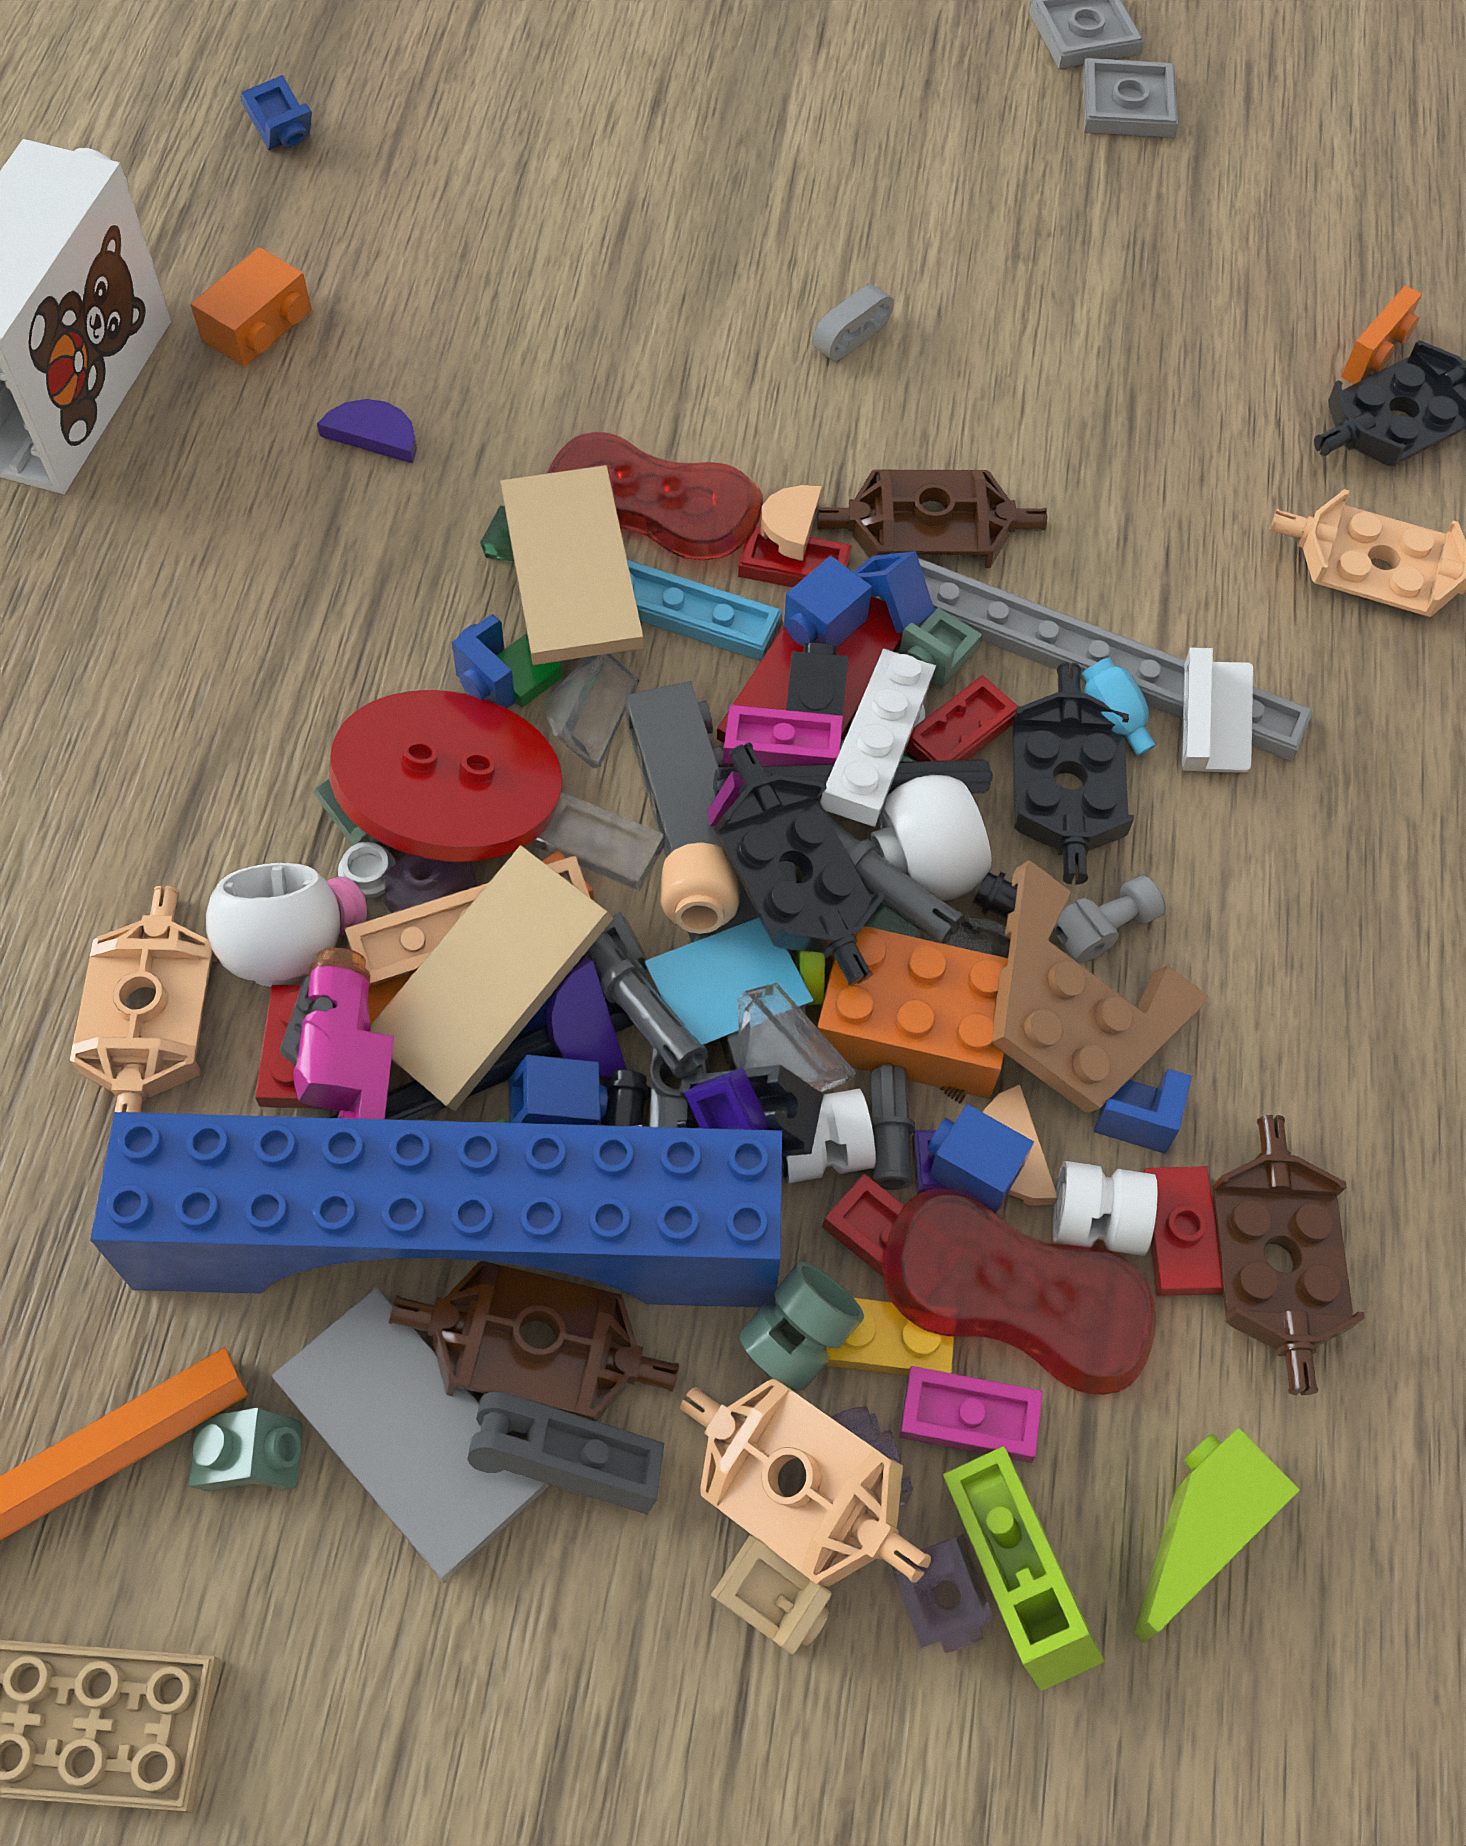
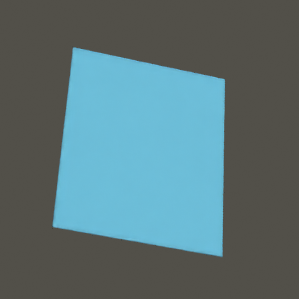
M759 917L644 961L663 1000L685 1024L684 1026L703 1045L814 1001L788 950L773 945Z

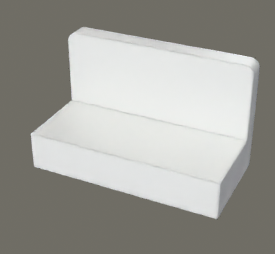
M1213 648L1189 649L1184 664L1182 771L1246 773L1249 771L1252 753L1253 665L1251 663L1213 662Z

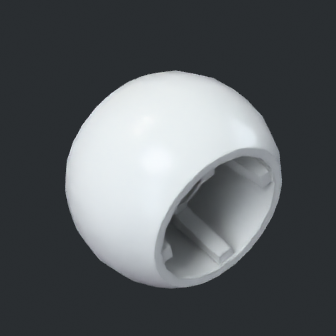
M942 775L918 777L898 786L886 797L879 816L880 830L871 833L872 843L877 846V854L942 901L956 899L972 891L983 881L991 868L992 862L989 840L973 796L962 781Z
M293 863L262 864L238 870L221 879L212 892L207 906L206 933L213 952L221 964L232 974L246 980H253L263 986L291 985L304 979L312 970L321 967L334 951L340 934V909L336 895L328 882L311 867Z

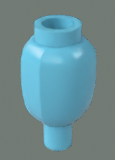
M1110 657L1086 669L1081 674L1086 682L1084 693L1104 702L1112 710L1129 714L1127 723L1122 722L1123 718L1114 712L1102 711L1101 713L1115 724L1111 731L1125 735L1137 757L1154 748L1156 744L1145 727L1149 718V708L1140 687L1131 673L1123 667L1115 666Z

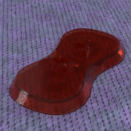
M591 432L574 437L559 451L545 473L607 465L620 528L643 534L667 551L685 559L713 560L734 553L749 539L761 517L763 494L759 486L737 468L715 462L679 463L663 460L646 454L627 440L611 433Z
M935 1189L922 1192L914 1196L896 1217L884 1253L883 1276L885 1289L895 1307L916 1326L938 1335L986 1337L1002 1341L1025 1352L1054 1378L1066 1386L1088 1394L1105 1395L1120 1392L1131 1386L1141 1374L1150 1355L1155 1335L1156 1306L1153 1292L1146 1278L1124 1257L1100 1247L1091 1246L1089 1248L1075 1245H1058L1032 1238L1010 1225L987 1204L968 1193L957 1190Z

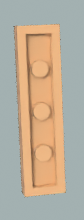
M576 855L547 864V866L590 898ZM488 883L344 928L358 971L368 979L369 987L414 973Z

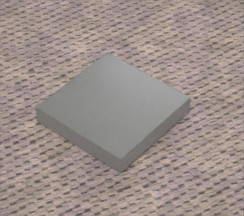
M1031 0L1029 14L1058 69L1084 65L1085 58L1114 60L1141 55L1144 40L1121 0Z
M1085 58L1082 71L1084 133L1175 138L1178 127L1174 63Z

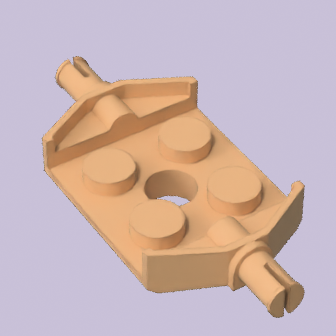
M1346 489L1318 509L1314 517L1308 516L1305 518L1276 509L1269 531H1276L1300 538L1298 547L1303 548L1312 581L1316 584L1428 617L1433 616L1458 593L1464 595L1466 591V540L1458 521L1453 520L1447 533H1441L1344 505L1349 494V490ZM1371 559L1384 560L1392 569H1379L1372 564Z
M156 886L153 889L154 895L150 915H142L141 921L100 935L92 943L70 1062L79 1074L113 1092L117 1098L115 1112L141 1113L142 1102L147 1097L157 1095L201 1074V1069L196 1062V1054L211 960L212 962H218L219 959L213 952L208 939L176 924L174 916L179 891L171 886H165V891L162 886ZM143 987H150L156 990L154 1000L146 1007L129 1009L125 1006L128 996L135 990Z
M775 1379L766 1381L730 1406L718 1404L698 1387L692 1388L686 1394L687 1397L704 1408L702 1410L696 1404L684 1399L680 1406L684 1414H688L706 1428L704 1434L708 1436L700 1487L701 1496L815 1584L830 1587L875 1559H884L907 1576L913 1583L917 1582L924 1575L925 1572L905 1559L903 1555L916 1565L927 1569L931 1562V1556L923 1553L901 1537L897 1529L903 1465L886 1457L795 1393L791 1388ZM799 1458L804 1463L806 1469L805 1485L798 1494L785 1497L778 1485L779 1472L786 1462Z

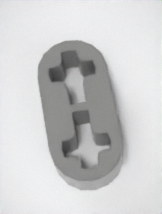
M874 284L863 286L830 310L820 320L813 333V346L833 361L844 358L884 327L893 311V298Z

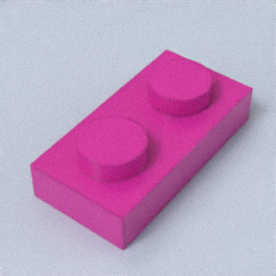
M730 705L723 763H733L732 759L728 756L729 752L741 744L744 746L745 743L750 742L762 766L835 764L840 752L843 716Z
M911 1366L908 1373L899 1438L981 1454H987L1005 1446L1012 1460L1032 1463L1036 1456L1043 1391Z

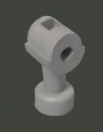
M1139 875L1121 886L1120 898L1101 906H1097L1093 901L1085 898L1075 900V903L1062 910L1053 932L1078 964H1082L1091 959L1098 958L1109 950L1119 938V933L1116 929L1130 920L1138 924H1148L1163 916L1165 902L1157 885L1148 876Z

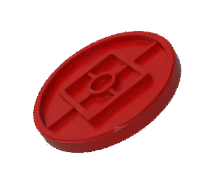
M418 690L392 694L366 704L349 716L339 728L332 743L329 779L334 796L342 810L360 829L371 837L392 848L414 856L452 862L480 861L504 856L515 852L520 845L525 847L537 839L547 829L557 811L562 789V772L558 757L552 746L527 720L513 711L486 699L480 700L476 696L440 690Z

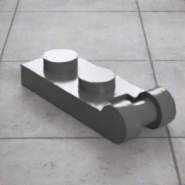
M491 1391L481 1397L476 1417L481 1430L472 1436L467 1457L469 1464L474 1469L486 1473H498L506 1470L644 1514H648L657 1501L664 1451L663 1442L506 1392ZM514 1430L526 1434V1439L522 1440L507 1435V1433Z

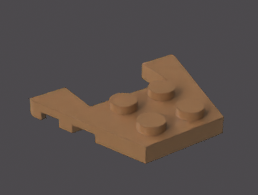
M1028 860L1018 866L1013 874L1012 887L1017 889L1015 910L1008 914L1005 935L1011 939L1007 966L1000 970L991 1043L1085 1113L1101 1108L1106 1103V1100L1110 1099L1206 1003L1208 995L1167 965L1153 972L1138 1007H1135L1049 941V937L1071 891L1031 860Z

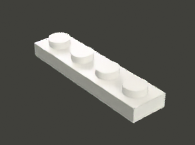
M886 649L882 650L826 783L827 789L822 794L820 803L825 811L873 827L876 826L931 684L936 665L917 660L910 655L899 654Z

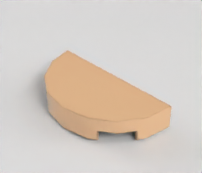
M799 485L783 488L770 495L762 505L760 534L765 539L769 538L779 545L778 552L784 556L803 561L817 514V508L819 507L822 486Z
M1019 1084L999 1093L984 1109L983 1113L1034 1141L1027 1161L1008 1195L1023 1199V1203L1029 1206L1054 1205L1058 1196Z

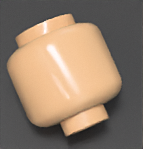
M691 843L675 849L665 859L661 873L660 898L664 914L682 929L698 934L717 930L736 915L740 903V879L723 848L709 843Z

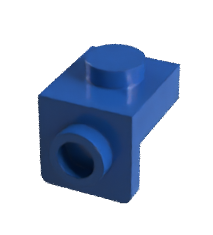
M283 75L241 92V102L268 150L280 145L284 147L297 145L310 133L312 112L306 103L299 105Z
M491 614L480 623L465 628L458 638L451 642L455 670L468 695L476 696L480 700L492 701L508 709L515 703L512 670L496 656L504 650L502 622L494 614Z

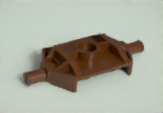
M873 469L856 498L849 499L848 508H817V529H848V531H853L855 540L868 558L875 555L916 551L917 555H986L985 568H991L1007 541L1009 532H1015V529L1046 530L1047 508H1016L1015 500H1010L988 470ZM935 501L941 503L945 509L933 512L925 509L921 504Z
M1265 1115L1257 1119L1262 1152L1255 1160L1222 1175L1212 1186L1225 1318L1231 1327L1276 1349L1277 1356L1286 1357L1289 1394L1297 1395L1301 1393V1395H1311L1318 1392L1313 1354L1316 1352L1315 1347L1346 1332L1364 1319V1312H1356L1353 1315L1337 1198L1347 1187L1345 1181L1298 1156L1291 1155V1152L1287 1150L1285 1118L1277 1115L1273 1119V1115ZM1276 1244L1286 1249L1293 1261L1292 1272L1284 1273L1275 1270L1266 1260L1265 1245Z
M486 1261L478 1262L444 1299L437 1297L435 1305L396 1295L389 1319V1324L393 1323L426 1331L428 1336L434 1337L433 1346L446 1395L453 1396L455 1386L481 1393L501 1391L597 1421L625 1389L627 1383L634 1385L635 1382L673 1392L679 1371V1363L642 1356L643 1347L636 1344L625 1302L621 1294ZM528 1322H543L554 1331L556 1342L544 1349L531 1347L522 1339L520 1328Z

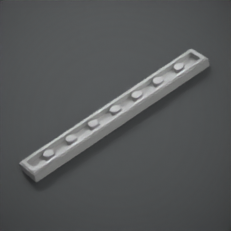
M918 558L934 609L941 608L981 633V641L1056 670L1060 664L1069 662L1070 672L1072 662L1077 663L1081 667V680H1084L1081 674L1086 669L1110 657L1115 666L1123 667L1131 673L1140 687L1148 706L1183 719L1184 664L1186 660ZM1253 686L1252 746L1292 761L1314 709Z

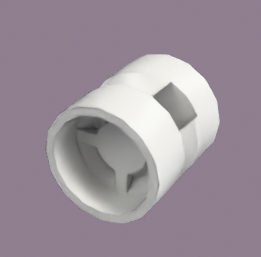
M861 1089L830 1093L823 1096L812 1153L782 1156V1173L786 1183L822 1178L826 1167L832 1166L839 1174L875 1167L876 1156L873 1129L868 1107Z
M1063 1161L1056 1186L1058 1198L1053 1206V1242L1090 1248L1097 1239L1103 1240L1109 1251L1145 1256L1152 1240L1157 1211L1158 1192L1155 1174L1117 1169L1111 1177H1106L1101 1166Z

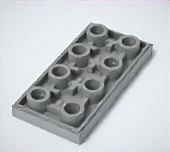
M376 1287L272 1374L271 1377L445 1583L549 1487V1484L506 1470L498 1473L481 1472L469 1464L467 1457L472 1436L481 1430V1426L476 1420L479 1403L467 1389L456 1386L453 1396L446 1395L436 1354L413 1328L393 1323L389 1324L393 1305Z

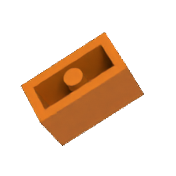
M261 247L254 250L190 303L201 341L243 367H246L258 355L265 352L272 343L293 325L299 323L312 310L303 272Z

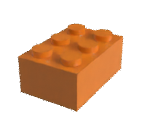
M863 926L856 935L858 940L856 945L873 975L864 982L856 983L850 987L836 958H834L815 1040V1045L820 1052L821 1059L871 1072L873 1069L881 1067V1065L892 1064L893 1066L904 1068L907 1073V1080L940 1088L946 1086L944 1089L951 1086L952 1088H959L958 1092L963 1089L965 1090L963 1093L991 1099L1004 1056V1052L991 1042L1000 970L1007 966L1008 958Z

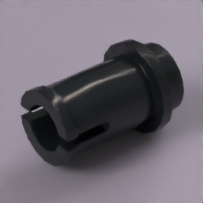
M1001 871L999 876L988 872L983 879L973 900L974 904L983 908L982 914L986 915L989 910L1007 919L1008 914L1015 910L1017 889L1012 887L1011 882L1004 879L1006 873Z
M631 1070L611 1072L610 1081H606L603 1084L608 1096L604 1126H638L642 1124L644 1100H648L651 1096V1088L646 1085V1075Z

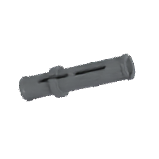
M829 819L866 889L874 896L883 891L885 898L882 902L921 929L936 942L946 944L950 940V936L947 934L950 932L954 935L964 920V914L954 910L877 854V846L870 840H858Z
M604 930L580 960L586 957L593 960L604 997L610 1003L616 1002L621 1006L648 1042L664 1058L663 1060L677 1078L691 1076L704 1065L701 1060H707L708 1050L684 1026L685 1024L663 998L650 986L651 984L646 980L647 971L635 959L630 961L617 947L618 945L612 940L608 932Z

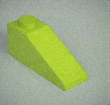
M1239 1427L1222 1443L1211 1433L1183 1460L1192 1472L1176 1488L1134 1628V1633L1143 1643L1159 1633L1300 1491Z
M1005 1446L944 1473V1479L1022 1664L1039 1690H1046L1105 1663L1080 1605Z

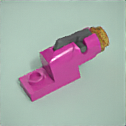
M327 948L319 951L316 955V961L308 967L307 977L298 993L279 1052L294 1065V1085L299 1102L340 1111L338 1118L385 1119L394 1036L370 1032L368 992L371 974L365 968V957L350 949Z

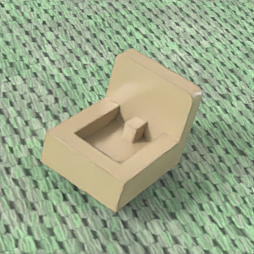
M750 1535L711 1596L790 1654H794L800 1644L804 1646L809 1645L822 1630L829 1614V1610L825 1605L830 1599L832 1592L821 1584H815L765 1544Z

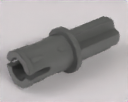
M885 1064L873 1069L870 1074L871 1124L876 1156L873 1181L884 1190H898L910 1187L913 1184L910 1166L909 1135L914 1133L915 1122L909 1118L906 1071L903 1067Z

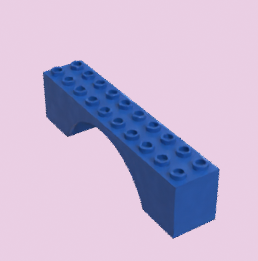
M114 1112L90 1241L132 1290L261 1294L274 1282L313 1268L366 1260L441 1258L514 1264L574 1275L619 1289L636 1297L645 1304L761 1307L764 1303L775 1304L774 1291L778 1284L781 1260L782 1131Z

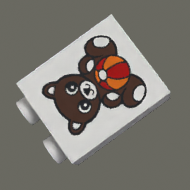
M23 139L0 170V477L65 494L170 325L171 319L120 162L112 161L104 154L89 148H79L71 151Z

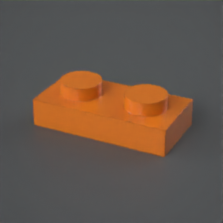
M1404 285L1356 340L1341 376L1342 378L1355 384L1365 379L1372 370L1380 372L1385 367L1394 352V344L1396 342L1404 344L1416 328L1420 317L1416 316L1414 312L1422 293Z

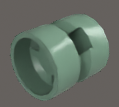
M798 1261L774 1291L777 1304L764 1303L739 1334L744 1349L760 1368L775 1380L797 1391L805 1390L827 1364L829 1356L826 1348H840L864 1319L861 1307L842 1285L818 1267L807 1262Z

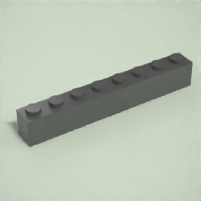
M691 681L625 695L628 731L666 858L675 849L691 843H709L723 848L714 831L715 827L710 826L707 810L715 799L713 790L715 770L720 767H727V765L723 763L724 753L721 746L712 747L708 734L713 733V724L706 700L697 702ZM741 881L740 903L736 915L727 924L712 932L702 934L688 932L691 943L759 917ZM802 1005L719 1038L729 1071L742 1067L748 1069L781 1064L817 1089V1082L824 1080V1068L817 1046L815 1044L806 1045L801 1027L807 1026L805 1006Z

